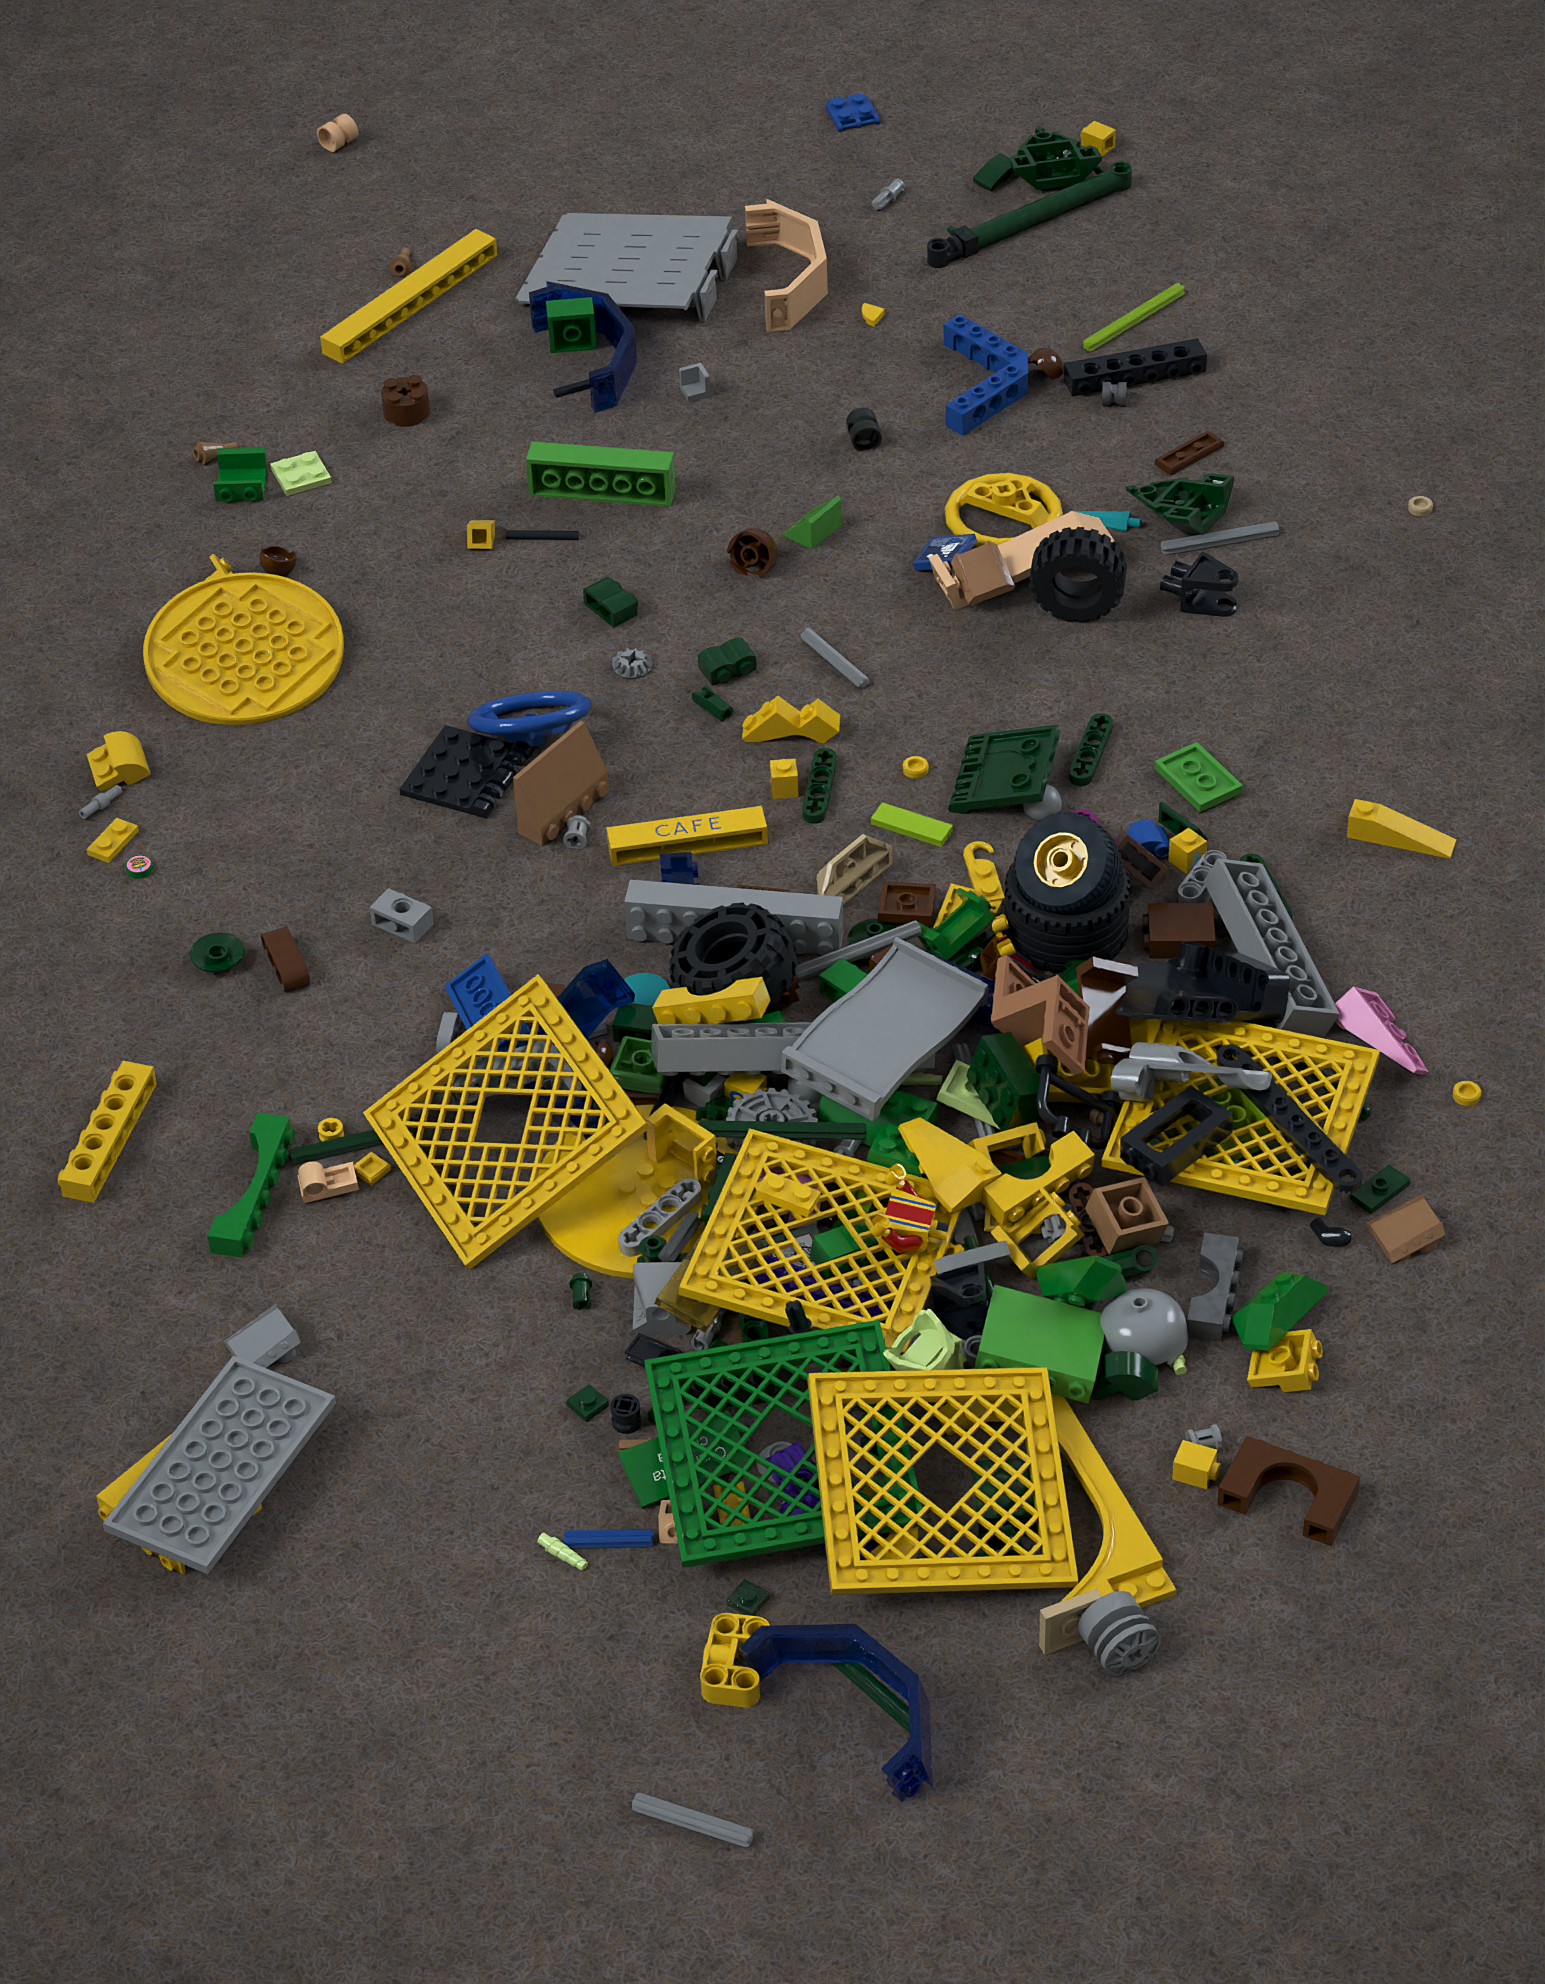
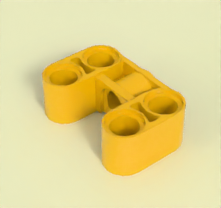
M721 1613L713 1618L708 1642L704 1648L700 1673L701 1695L707 1702L751 1707L759 1701L760 1681L758 1673L749 1667L734 1666L735 1658H739V1654L762 1656L770 1650V1624L766 1619L758 1616Z

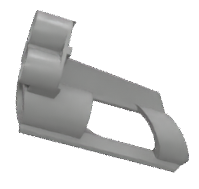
M1137 1042L1131 1048L1129 1058L1121 1060L1114 1067L1111 1076V1087L1113 1091H1119V1096L1122 1100L1147 1102L1153 1097L1156 1080L1186 1083L1191 1071L1216 1073L1222 1083L1229 1087L1259 1091L1270 1086L1272 1073L1213 1066L1201 1056L1180 1046Z

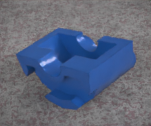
M1140 820L1129 824L1130 829L1126 832L1158 858L1169 856V838L1164 827L1155 825L1153 820Z

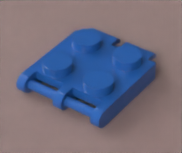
M859 93L846 96V100L843 97L827 100L826 111L838 132L852 127L861 128L862 125L872 123L880 124V118L867 95L864 96Z

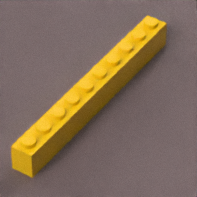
M478 229L473 230L320 336L322 354L343 364L496 257V238Z

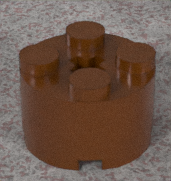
M411 375L397 379L388 378L384 381L381 398L383 415L386 421L395 423L396 426L410 427L420 424L424 418L429 416L428 387L421 380L420 376Z

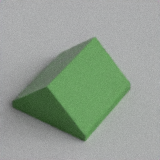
M838 495L815 507L782 535L813 549L842 525L841 498Z

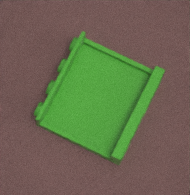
M994 1285L973 1369L1047 1367L1051 1394L1089 1403L1105 1335L1100 1324L1101 1313Z

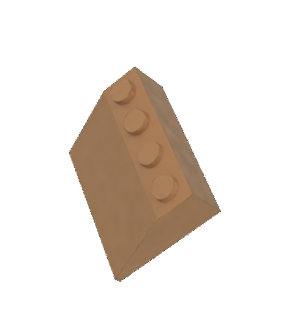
M579 721L513 777L518 833L543 846L549 840H554L557 837L559 831L567 825L570 817L579 815L583 811H588L595 800L607 794L609 790L608 771L585 722Z

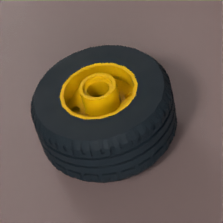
M1076 812L1056 813L1055 815L1052 814L1049 817H1045L1043 820H1039L1037 824L1035 823L1025 833V837L1021 839V843L1018 845L1015 853L1014 873L1020 891L1035 907L1054 914L1078 915L1098 909L1106 904L1108 900H1111L1112 894H1115V890L1118 888V883L1121 880L1120 877L1122 876L1121 853L1114 839L1096 821Z

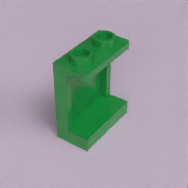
M958 888L955 891L963 903L933 930L919 923L922 935L917 937L927 950L945 960L950 959L995 918L990 912L992 908L990 903L983 896L978 897L971 890L967 892Z

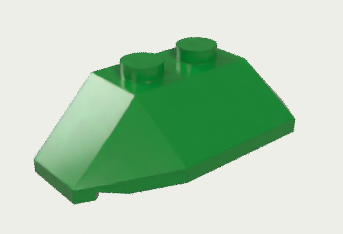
M1097 1255L1040 1265L1036 1267L1035 1271L1043 1297L1070 1305L1085 1306V1303L1120 1296L1127 1291L1124 1276L1121 1274V1265Z
M1284 1272L1278 1274L1274 1279L1262 1286L1231 1317L1244 1349L1270 1350L1329 1291L1327 1285L1306 1275Z

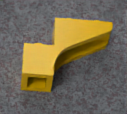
M776 696L770 702L764 703L761 709L754 715H749L744 720L742 740L745 742H762L791 735H801L809 737L818 743H825L839 732L840 714L818 698L810 705H805L800 712L780 696Z

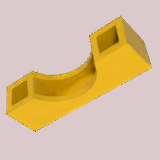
M757 977L737 980L722 991L702 996L690 994L687 987L662 990L652 1009L658 1024H718L762 1018L770 1002V997L763 978Z
M1072 1131L1051 1144L1049 1154L1051 1167L1045 1174L1035 1179L1024 1180L1005 1173L983 1187L981 1203L1001 1226L1006 1225L1010 1221L1016 1222L1026 1211L1035 1207L1045 1198L1039 1190L1041 1187L1049 1194L1054 1191L1061 1193L1068 1188L1071 1182L1088 1176L1093 1169L1095 1154Z

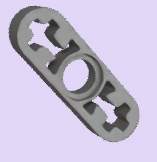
M1002 1241L934 1260L937 1274L979 1262L987 1263L1011 1254L1007 1241Z

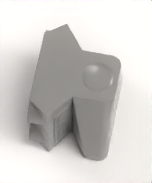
M650 1262L634 1264V1332L643 1335H686L691 1330L692 1299L678 1295L679 1286L689 1263Z

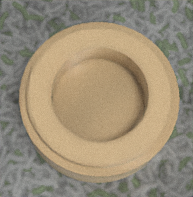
M1424 496L1413 497L1408 503V511L1415 516H1427L1433 509V502Z

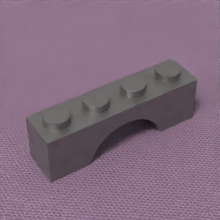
M1204 1233L1199 1271L1209 1276L1215 1282L1216 1287L1207 1294L1191 1298L1187 1318L1188 1337L1221 1342L1223 1332L1229 1333L1231 1315H1227V1310L1233 1311L1235 1293H1231V1288L1237 1289L1239 1271H1235V1267H1241L1243 1260V1250L1238 1249L1239 1237Z

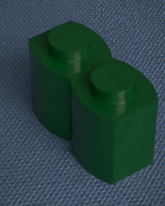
M606 577L583 589L584 604L610 626L616 627L637 616L638 601L636 597L623 590L619 582Z
M734 638L723 643L721 646H713L701 651L698 654V668L712 686L718 683L725 684L734 677L746 676L757 669L756 655L743 638Z

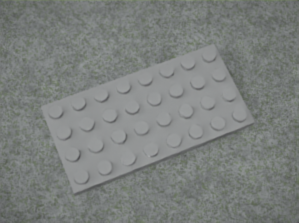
M233 1356L103 1522L104 1531L209 1574L336 1404L335 1395Z

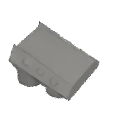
M274 1304L224 1341L233 1356L266 1369H270V1366L275 1362L287 1363L293 1360L296 1356V1348L301 1343L296 1330L292 1328L278 1309L277 1304Z

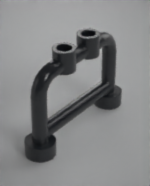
M1049 1054L1039 1055L1035 1065L1036 1072L1040 1074L1036 1108L1042 1120L1053 1127L1052 1136L1061 1139L1074 1131L1089 1149H1105L1113 1132L1115 1112L1122 1108V1099H1120L1119 1092L1104 1091L1099 1099L1057 1075L1058 1058ZM1050 1084L1103 1113L1101 1136L1099 1139L1092 1136L1091 1130L1078 1128L1071 1124V1120L1068 1117L1056 1116L1049 1110L1047 1101Z

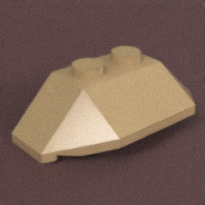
M862 834L819 871L816 878L817 895L843 897L844 905L893 863L892 846Z

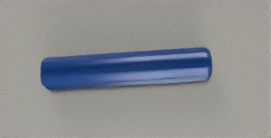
M652 1529L566 1530L564 1532V1544L569 1548L652 1547L654 1544V1532Z

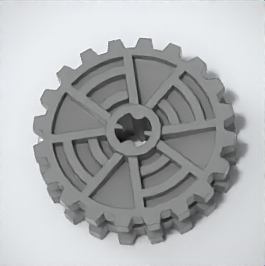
M769 1088L766 1092L757 1089L755 1094L752 1095L745 1093L743 1094V1100L736 1099L733 1102V1107L728 1109L726 1121L818 1122V1118H816L815 1109L810 1108V1102L808 1100L801 1101V1095L797 1093L790 1095L788 1090L785 1089L781 1092H776L775 1088ZM726 1137L728 1139L727 1145L739 1152L745 1138ZM785 1138L788 1140L816 1147L815 1140L817 1139Z

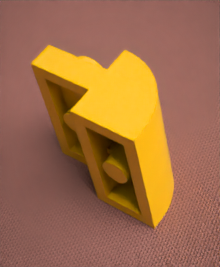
M116 731L104 735L106 744L95 748L87 754L96 786L100 791L108 790L122 781H125L127 785L135 784L151 775L141 742L136 736L128 732Z

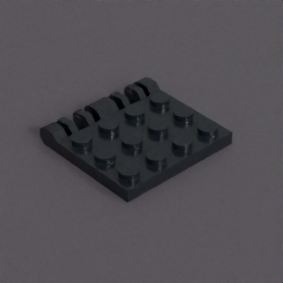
M445 725L399 789L400 795L487 819L492 809L496 806L497 802L494 798L500 799L503 796V793L512 783L513 777L519 772L517 765L522 767L533 750L530 745L524 742L510 743Z

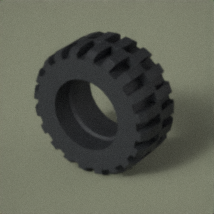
M1068 527L1063 528L1062 532L1057 530L1049 534V538L1045 537L1039 543L1032 558L1029 586L1034 600L1040 603V607L1046 612L1050 611L1051 615L1058 619L1062 617L1068 622L1079 620V623L1086 622L1087 619L1092 621L1100 619L1101 615L1106 616L1112 612V608L1114 609L1118 606L1124 593L1127 564L1125 563L1124 553L1120 551L1121 548L1115 541L1111 542L1109 536L1098 534L1099 531L1092 528L1090 531L1084 530V527H1077V529ZM1068 568H1080L1093 573L1097 578L1090 581H1074L1064 577L1059 572Z

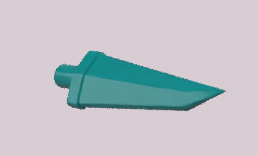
M1074 511L1100 518L1104 526L1109 529L1126 532L1128 527H1141V518H1132L1131 511Z

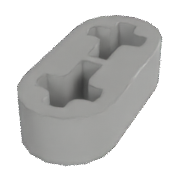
M444 1012L437 1036V1054L457 1038L460 1027V1016L458 1013Z

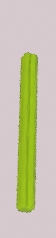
M1176 283L1086 338L1083 341V348L1089 352L1097 349L1184 295V286Z

